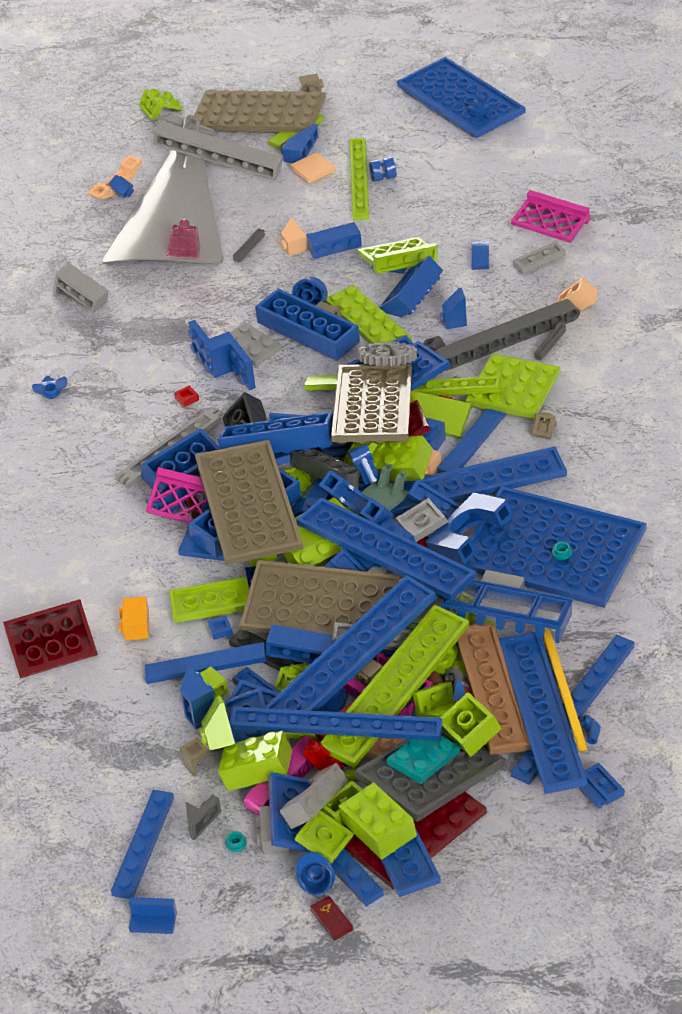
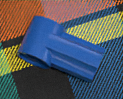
M366 444L348 452L354 466L358 468L365 485L371 484L380 478L372 461L373 457Z

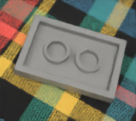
M246 322L230 332L250 357L252 365L255 367L282 350L280 343Z

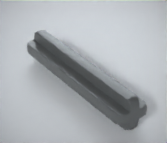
M258 228L233 254V260L241 262L265 236V230Z
M559 323L534 352L535 359L542 360L566 332L565 324Z

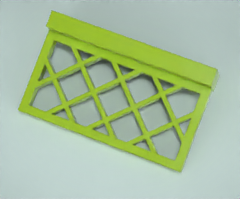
M416 237L358 249V255L372 264L373 272L378 274L412 267L429 255L436 262L438 245L435 243L427 244Z

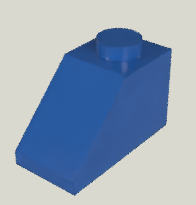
M458 288L442 304L440 320L441 323L445 324L446 330L467 326L466 298L462 288Z

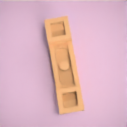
M129 155L120 163L121 169L115 175L122 176L130 182L138 172L142 160ZM115 175L104 184L97 183L88 191V195L102 200L117 194L109 185Z

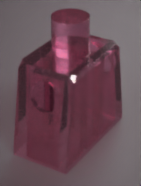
M181 220L179 225H173L167 256L199 258L201 245L197 227L190 226L188 220Z

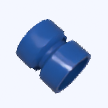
M392 156L383 158L382 161L379 159L369 161L373 182L381 181L384 177L387 179L397 177L396 166Z

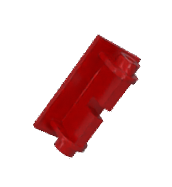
M308 739L303 756L312 765L321 771L337 763L342 771L344 770L343 763L333 756L329 757L330 752L321 742Z

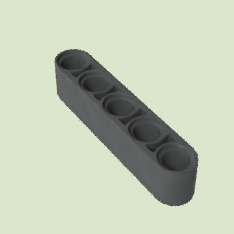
M314 448L308 451L294 450L291 453L292 466L321 480L331 470L353 487L359 489L358 468Z

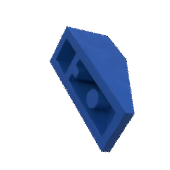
M317 124L311 125L287 140L281 148L284 162L295 163L307 157L319 138Z

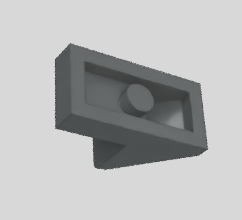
M213 794L207 801L201 804L200 808L188 802L185 803L191 839L195 840L222 812L220 800Z

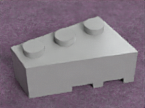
M70 263L56 273L54 297L61 296L65 298L66 302L70 303L73 301L78 303V307L93 313L107 302L109 291Z

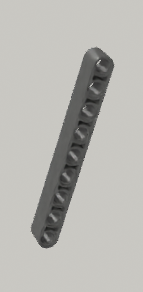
M564 299L443 346L435 352L449 361L450 368L445 370L448 371L553 330L559 323L564 325L573 322L579 317L580 310L569 299Z

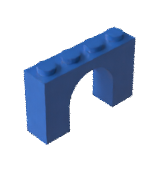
M474 492L447 519L448 522L437 529L425 543L428 549L457 563L465 564L477 551L470 537L463 536L461 533L467 528L481 523L502 527L513 513L506 499Z

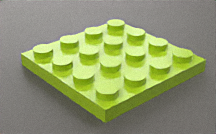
M492 353L479 377L501 376L503 381L500 392L472 393L468 395L466 402L471 403L472 407L492 409L511 415L536 419L537 413L542 408L561 372L560 366Z

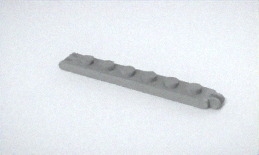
M217 408L204 411L115 476V480L127 488H131L143 479L141 477V464L200 428L207 433L221 422L224 412L219 411Z

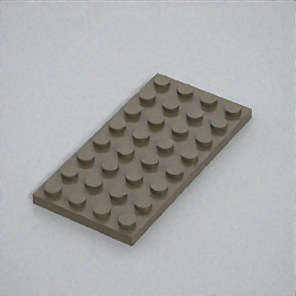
M210 89L205 91L194 116L199 119L200 125L214 129V131L300 133L311 125L316 124L326 99V93L319 91H230Z
M375 364L339 365L331 434L332 442L364 443L375 441L382 443L394 441L399 443L408 441L412 364L393 365L392 367L389 365L385 367L376 366Z
M269 440L195 454L197 467L226 565L303 549L300 533Z
M258 560L240 622V629L269 633L273 624L333 635L335 622L356 623L404 577L392 574Z

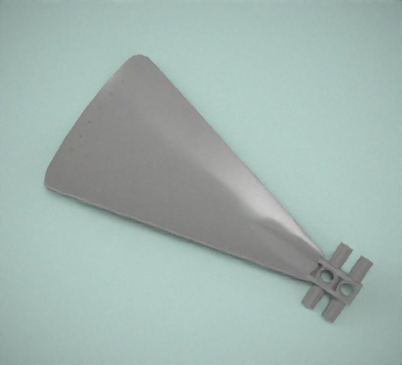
M168 114L166 120L170 124L210 136L214 132V129L200 125L199 119L194 115H187L183 119ZM171 150L102 260L103 263L132 260H164L219 264L223 261L203 159Z

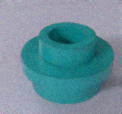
M558 542L552 549V555L558 560H566L571 557L572 548L566 542Z
M231 832L225 840L226 848L231 852H240L246 848L247 839L241 832Z

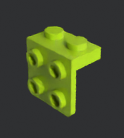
M443 682L413 692L417 717L440 718L457 702L453 700L452 683Z

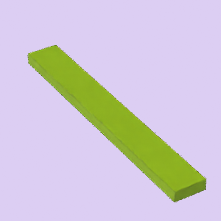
M353 138L349 139L353 220L369 219L366 139Z

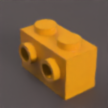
M147 597L123 598L122 607H119L120 619H122V621H119L120 633H124L125 641L149 639V607Z

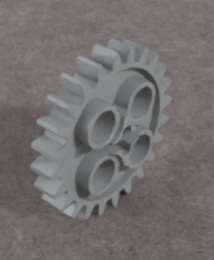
M376 342V344L370 343L358 349V360L364 362V364L369 363V365L375 364L376 366L383 367L389 365L392 367L393 365H406V363H412V361L417 359V348L411 346V344L406 345V343Z

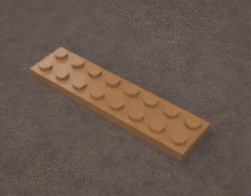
M489 623L482 626L469 625L456 642L472 696L494 715L502 728L486 743L489 754L530 751V743L494 624Z

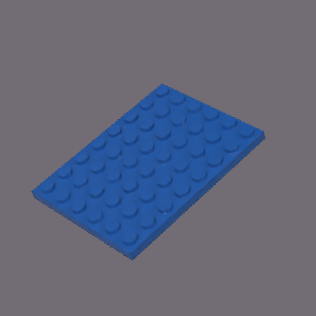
M501 486L495 497L506 499L513 515L502 527L487 523L478 524L470 538L477 552L465 564L461 565L484 575L486 570L524 577L526 587L605 608L647 529V523ZM558 542L568 543L572 548L571 557L566 560L554 558L552 549Z

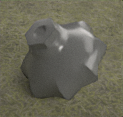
M458 667L448 668L447 673L444 675V682H451L453 691H455L458 679L464 682L467 680Z

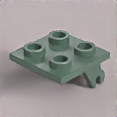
M387 462V467H382L380 478L363 490L362 493L369 498H373L391 511L407 498L409 492L404 490V480L406 478V472L401 471V475L397 474L394 485L390 483L392 464Z

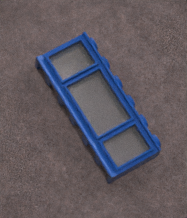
M474 579L452 601L445 598L441 603V608L447 611L455 609L457 610V615L464 619L466 618V612L475 613L476 623L479 626L484 625L486 616L496 617V628L499 630L504 628L505 619L516 621L515 630L518 634L523 633L525 623L536 625L535 635L538 638L543 637L545 627L556 629L555 643H559L572 616L573 598Z

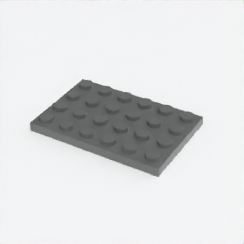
M442 730L441 736L452 741ZM406 739L356 769L354 777L366 786L374 782L406 811L413 820L418 822L503 768L506 764V759L499 754L490 755L486 745L480 748L472 757L460 748L459 754L420 784L387 765V758L410 740Z

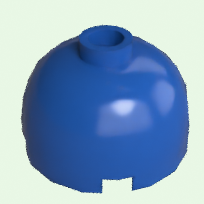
M305 277L294 285L292 295L317 305L320 301H327L328 292L326 285L320 279Z

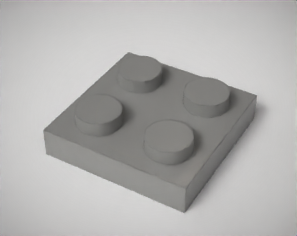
M429 498L396 518L400 526L414 535L415 542L423 539L448 522L446 517Z

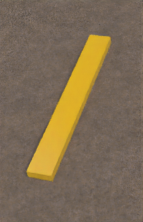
M547 628L543 637L577 748L580 752L586 751L587 747L553 637L550 628Z

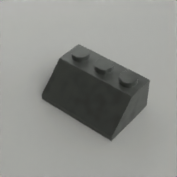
M246 392L236 400L223 417L225 427L267 421L261 400Z

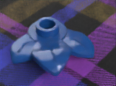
M45 376L42 383L33 384L32 389L35 393L43 394L47 399H54L67 386V378L63 376L54 380L50 376Z

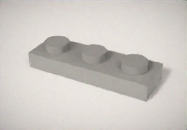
M553 242L514 259L513 266L524 274L565 256L566 250L559 243Z

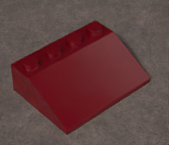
M81 599L3 622L20 678L98 655Z

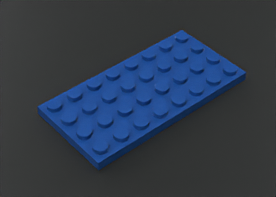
M443 57L397 80L399 88L475 138L481 137L526 113V107L447 57ZM478 96L485 98V103L490 105V111L480 118L468 113V106L472 104L473 100L477 101Z

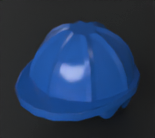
M315 852L305 853L296 864L297 880L305 892L312 895H321L332 888L336 879L335 870L323 855Z

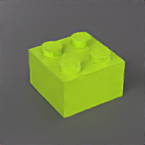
M469 693L465 694L440 717L443 721L442 730L470 757L502 729L494 715Z

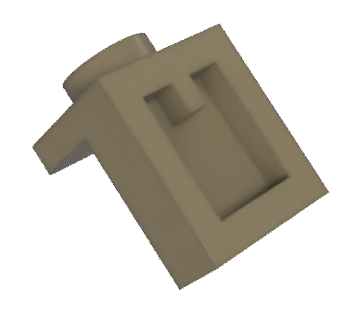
M546 412L543 414L537 413L532 436L551 439L554 426L557 425L556 417Z

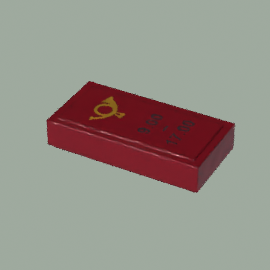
M330 896L310 906L312 913L334 941L353 931V925Z

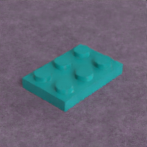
M441 736L440 741L410 739L387 758V765L422 784L459 754L460 746Z

